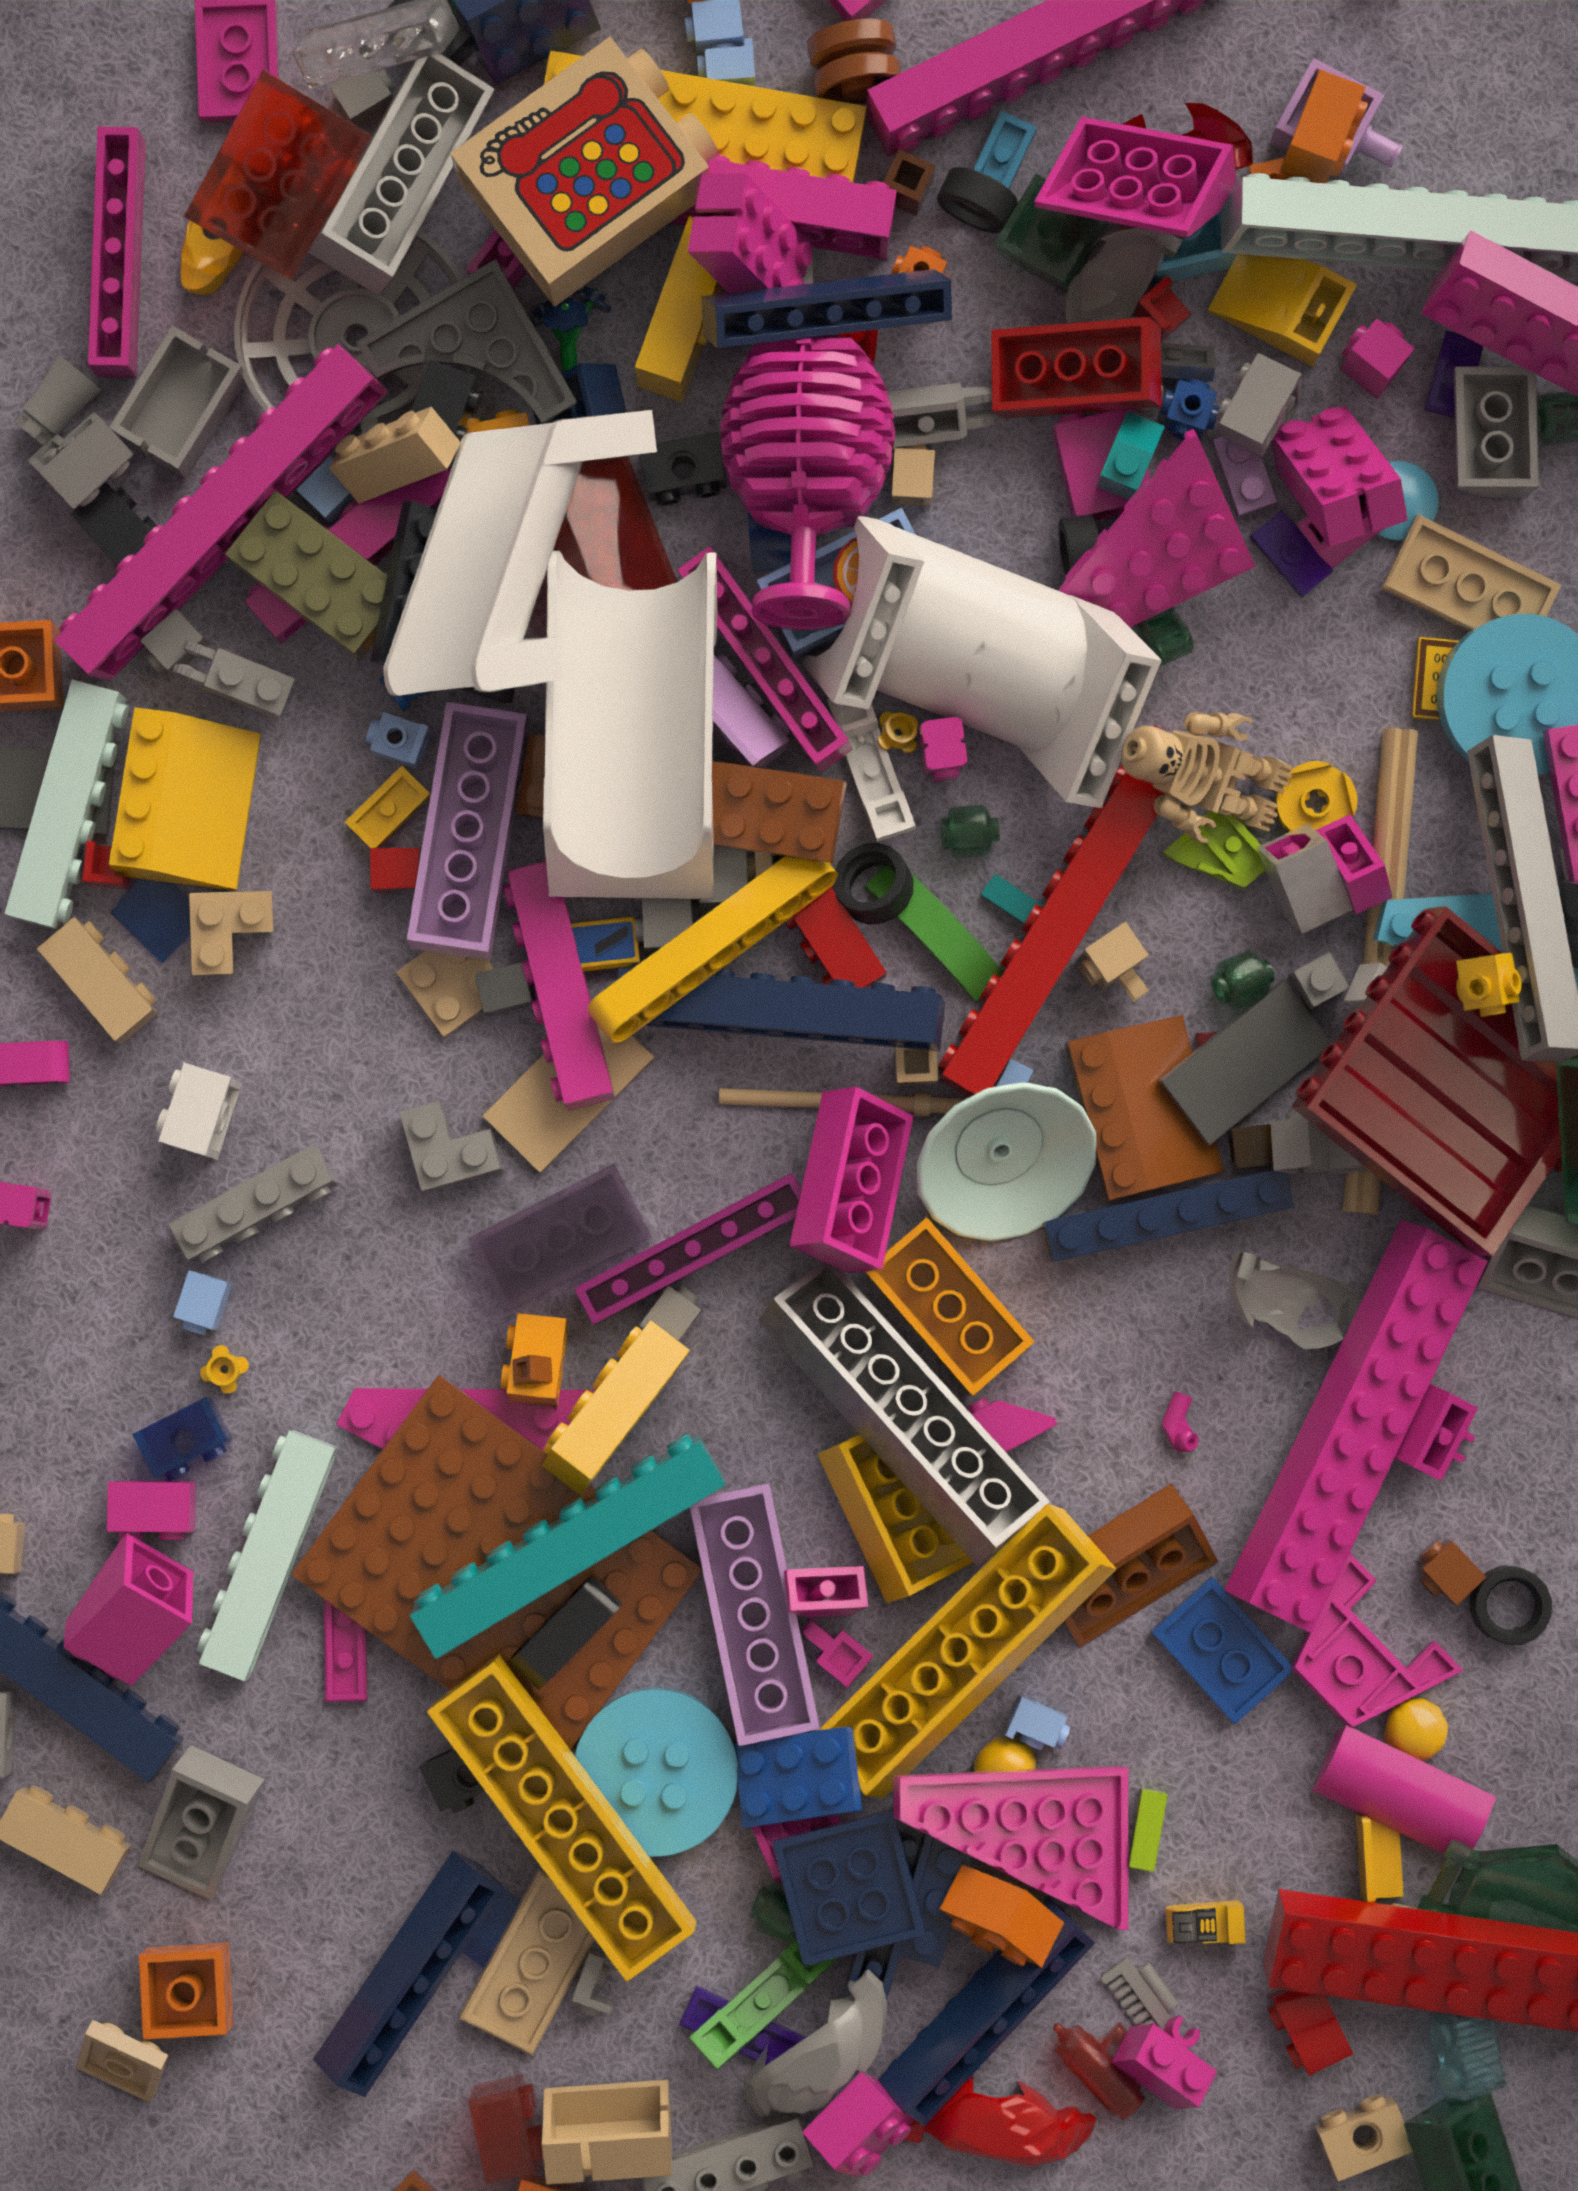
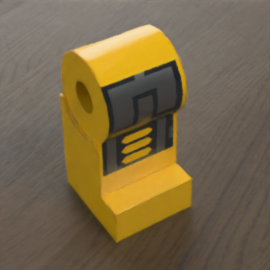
M1239 1900L1170 1905L1165 1908L1167 1942L1246 1943L1244 1905Z

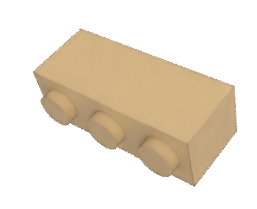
M432 407L416 413L409 411L398 420L387 425L379 423L367 433L357 437L350 435L344 438L336 447L337 454L329 469L358 503H362L447 470L460 446V441Z
M74 917L41 944L37 950L112 1039L117 1043L123 1044L158 1014V1011L152 1006L157 999L143 982L135 985L126 975L131 968L116 951L109 955L100 943L105 937L90 920L83 924L82 921Z
M32 1785L30 1789L23 1787L17 1790L0 1820V1840L100 1895L107 1891L132 1846L123 1841L126 1835L109 1825H103L102 1829L91 1824L88 1822L90 1816L75 1806L67 1805L66 1809L51 1802L54 1796L43 1788Z

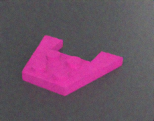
M1349 1553L1312 1633L1307 1631L1291 1669L1344 1725L1355 1727L1464 1670L1435 1641L1430 1642L1406 1667L1350 1610L1377 1582L1351 1553Z

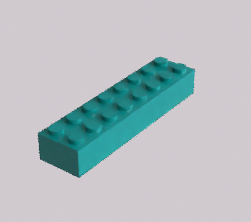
M688 1433L675 1439L667 1445L668 1453L657 1460L654 1459L653 1455L640 1460L631 1467L632 1470L630 1472L632 1475L622 1481H619L617 1476L605 1481L595 1488L596 1496L584 1503L581 1497L570 1502L560 1509V1518L548 1524L546 1519H543L524 1531L523 1540L517 1544L512 1545L510 1540L495 1547L488 1552L489 1556L486 1558L488 1561L477 1567L473 1561L452 1574L453 1578L450 1579L452 1583L442 1589L436 1583L419 1593L414 1601L415 1606L410 1617L435 1659L725 1486L724 1476L699 1434L691 1439Z

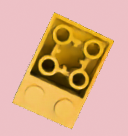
M1237 254L1207 311L1313 367L1358 284L1322 265L1303 259Z

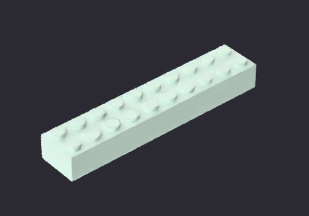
M1254 173L1241 178L1222 208L1221 253L1440 271L1471 230L1566 281L1578 282V201L1571 200L1562 204L1546 203V199L1541 197L1511 200L1507 199V196L1503 194H1489L1484 197L1468 196L1467 192L1461 190L1448 191L1444 194L1429 193V190L1423 187L1394 190L1389 189L1388 185L1379 183L1359 187L1350 186L1347 181L1333 180L1324 184L1310 182L1305 177L1277 180L1270 179V176L1267 174Z

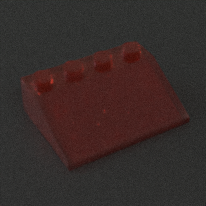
M262 70L183 217L292 280L372 135L265 70Z
M620 456L583 461L553 551H560L564 560L579 575L602 586L635 591L654 590L677 583L629 457ZM548 566L545 572L546 578L548 574Z

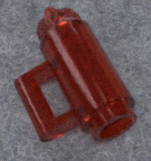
M1118 2022L1098 2041L1092 2033L1086 2032L1079 2025L1065 2028L1060 2023L1054 2024L1053 2030L1058 2037L1054 2049L1061 2057V2061L1112 2116L1117 2114L1121 2120H1124L1132 2115L1145 2100V2095L1140 2091L1141 2085L1136 2080L1111 2063L1114 2057L1106 2049L1113 2040L1119 2046L1121 2045L1127 2033L1126 2028Z

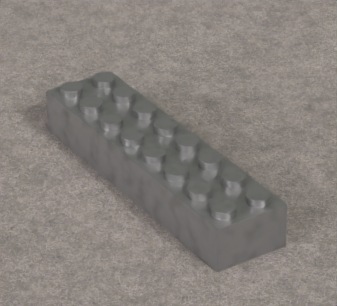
M825 1262L820 1263L773 1298L759 1318L760 1324L977 1567H980L999 1551L1047 1503H1050L1046 1496L842 1270Z

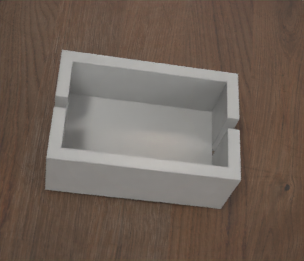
M172 325L111 423L110 429L125 445L147 458L151 456L157 464L186 480L246 382L242 376L244 370L241 365L214 349L209 348L207 351L202 342Z

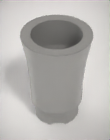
M57 354L47 374L22 407L25 410L19 414L14 422L44 446L54 434L59 435L69 421L89 401L98 395L102 389L60 354Z

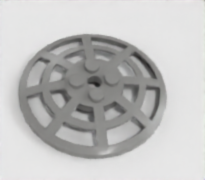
M328 216L307 222L291 230L276 241L257 261L247 277L237 302L234 321V342L238 364L244 370L242 376L250 393L265 412L270 407L275 406L263 391L254 372L251 359L276 358L277 365L285 381L290 386L298 377L290 364L289 357L312 354L314 359H316L326 348L331 347L333 349L339 344L375 377L359 347L350 346L346 342L348 333L354 328H362L369 335L399 317L400 314L394 305L406 287L413 292L420 303L431 298L422 283L414 276L427 255L438 264L452 285L462 280L459 269L446 252L430 237L418 230L411 243L413 245L412 249L401 266L399 265L382 294L378 296L368 289L359 288L357 282L340 272L342 290L321 302L306 290L320 278L338 270L325 262H321L294 281L277 268L276 265L301 244L316 238ZM267 280L285 294L275 317L273 341L249 343L248 330L251 311L259 289L264 281ZM297 304L312 315L308 338L286 340L288 320L293 307ZM424 364L420 372L412 367H407L391 373L409 385V387L394 399L376 405L361 421L363 434L378 424V417L386 416L401 409L417 396L428 364ZM462 365L459 367V370L469 373L471 367ZM389 375L377 380L380 382L387 378Z

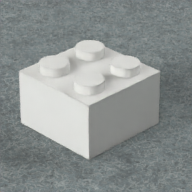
M183 1063L181 1071L176 1069L170 1081L169 1093L173 1094L169 1109H163L158 1118L156 1132L161 1133L158 1141L218 1160L242 1082L223 1074Z

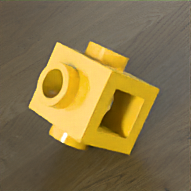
M1512 953L1457 961L1459 979L1457 980L1456 988L1458 997L1463 1002L1464 1011L1480 1009L1481 1017L1506 1013L1505 1004L1520 1002L1521 978L1514 967Z

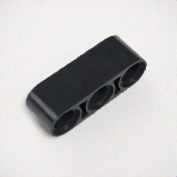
M592 1574L523 1643L509 1659V1662L538 1690L541 1689L621 1607L622 1602Z

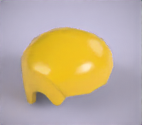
M1409 1698L1394 1706L1388 1713L1383 1739L1385 1744L1426 1762L1443 1748L1448 1734V1725L1437 1705L1424 1698Z
M999 1736L993 1738L979 1751L974 1759L973 1772L1033 1770L1037 1768V1759L1031 1747L1019 1741L1018 1737L1012 1739L1007 1736Z

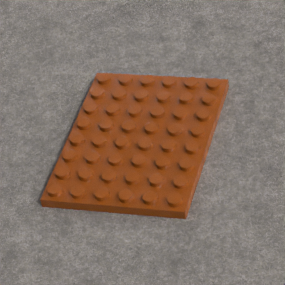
M438 1374L291 1575L448 1690L454 1688L500 1654L571 1750L588 1724L600 1711L703 1571L702 1566L659 1534L650 1530L435 1659L410 1617L417 1595L436 1583L440 1585L441 1589L452 1583L450 1581L453 1578L452 1574L473 1561L477 1567L487 1562L488 1552L500 1544L510 1540L511 1544L515 1545L522 1541V1536L525 1534L524 1531L535 1523L546 1519L547 1523L550 1524L560 1518V1509L577 1498L581 1497L585 1503L596 1496V1490L592 1485H589L580 1496L542 1467L547 1457V1454L542 1451L543 1449L449 1380ZM593 1574L622 1602V1605L589 1641L538 1690L509 1662V1659L565 1600Z

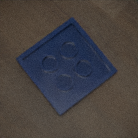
M894 1810L772 1842L804 1966L926 1935L898 1822L894 1819Z

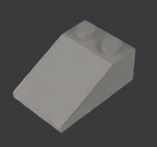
M190 1745L171 1771L138 1866L212 1901L253 1813L265 1779Z

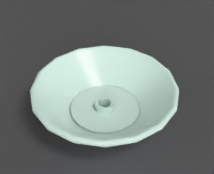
M1025 1082L986 1088L954 1105L929 1131L916 1162L918 1195L931 1218L958 1236L990 1242L1027 1236L1042 1228L1043 1222L1060 1218L1084 1193L1096 1166V1131L1084 1108L1057 1088Z

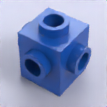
M1187 379V382L1179 380L1174 392L1166 391L1162 407L1160 408L1159 413L1166 415L1163 424L1165 426L1164 429L1170 431L1173 437L1185 440L1184 434L1194 429L1200 441L1206 428L1214 429L1216 416L1220 409L1219 406L1213 405L1217 392L1209 390L1210 386L1200 380ZM1185 403L1199 407V409L1191 411L1186 408Z

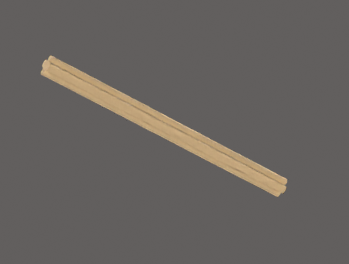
M1385 728L1382 731L1373 848L1386 867L1393 897L1388 900L1404 899L1418 739V731L1413 729ZM1380 903L1367 909L1363 964L1382 963L1388 967L1390 964L1388 961L1389 955L1395 947L1373 941L1382 904ZM1371 1171L1345 1174L1342 1212L1366 1215L1378 1214L1381 1179Z

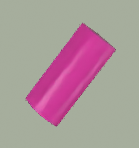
M1348 1725L1336 1731L1312 1789L1313 1792L1363 1816H1368L1371 1820L1459 1862H1463L1477 1844L1496 1800L1495 1796Z

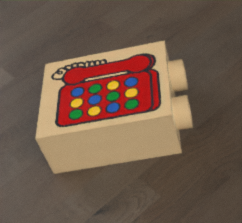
M608 37L450 153L459 182L554 307L696 204L701 175L710 174L707 162L719 154L711 136L693 114L689 113L676 123L658 100L659 97L669 91V85L648 53L641 48L626 58L611 37Z

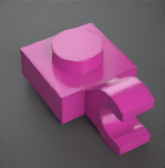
M811 1618L801 1629L802 1634L822 1650L815 1661L847 1688L874 1657L872 1653L842 1628L832 1637Z

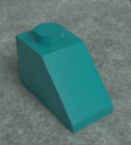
M1127 411L1096 487L1130 500L1140 488L1165 426Z

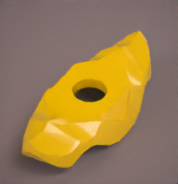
M231 162L221 169L201 195L190 217L184 235L180 258L181 284L186 291L194 294H212L223 284L229 272L242 257L250 236L253 205L252 187ZM212 219H220L226 226L224 235L216 240L208 239L204 236L203 232L205 224Z

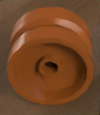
M871 18L840 22L819 30L807 40L810 64L818 70L814 74L817 98L851 104L867 102L868 89L901 73L900 62L892 55L896 51L893 25L886 20Z

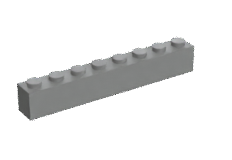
M1492 735L1469 749L1467 753L1503 954H1513L1514 967L1521 978L1520 1002L1512 1003L1521 1058L1525 1061L1562 1063L1578 1055V991L1532 740Z

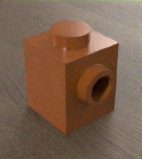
M1436 1539L1419 1555L1423 1560L1417 1566L1423 1574L1419 1579L1420 1583L1435 1598L1442 1594L1451 1604L1458 1605L1486 1578L1479 1568L1451 1540L1445 1539L1440 1543Z

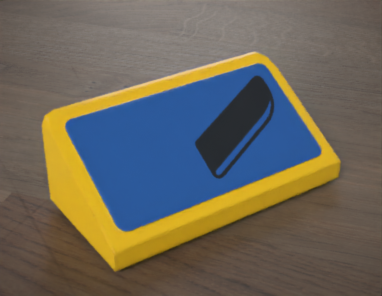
M635 917L571 923L583 972L630 967L632 963H640L639 942H636Z

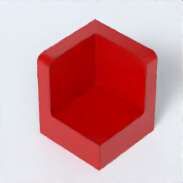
M1166 276L1138 300L1134 312L1138 318L1149 317L1161 325V342L1189 319L1192 314L1171 291L1173 281L1169 276Z
M87 841L82 881L93 887L130 890L131 878L117 876L109 865L112 847L101 846L94 841Z
M370 848L371 890L374 893H391L393 889H415L421 849Z

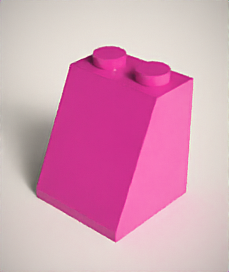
M126 1533L66 1620L64 1648L76 1658L84 1659L102 1669L108 1676L118 1678L132 1686L192 1624L194 1572Z

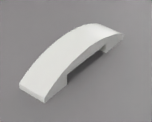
M827 699L833 719L848 738L853 748L845 757L877 842L916 830V825L904 792L901 791L888 752L878 745L877 739L881 733L872 704L870 709L867 710L836 704Z

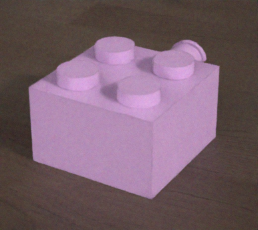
M1313 58L1281 116L1270 143L1287 152L1320 69L1363 86L1366 85ZM1366 86L1361 101L1368 103L1364 116L1357 128L1352 147L1339 177L1334 176L1339 180L1354 154L1358 155L1360 152L1391 170L1403 148V145H1399L1371 130L1373 126L1370 123L1385 95Z

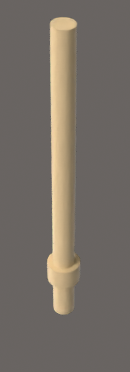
M720 1088L719 1104L819 1108L822 1092ZM915 1092L914 1096L874 1095L905 1112H914L915 1117H930V1113L947 1114L954 1105L963 1101V1098L931 1097V1093Z

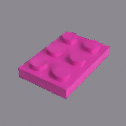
M195 0L199 119L201 122L245 120L262 86L280 92L276 0Z

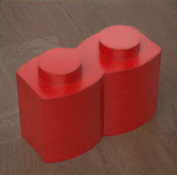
M1283 1989L1269 1995L1274 2005L1268 2007L1267 2010L1277 2031L1285 2028L1292 2043L1285 2046L1296 2070L1304 2067L1308 2076L1354 2055L1326 1996Z

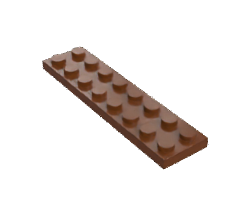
M530 734L516 814L543 819L545 736ZM712 761L714 846L833 864L847 783L843 780Z

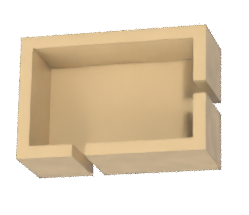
M668 2080L544 2088L542 2150L546 2184L584 2182V2176L592 2175V2181L672 2176V2115Z

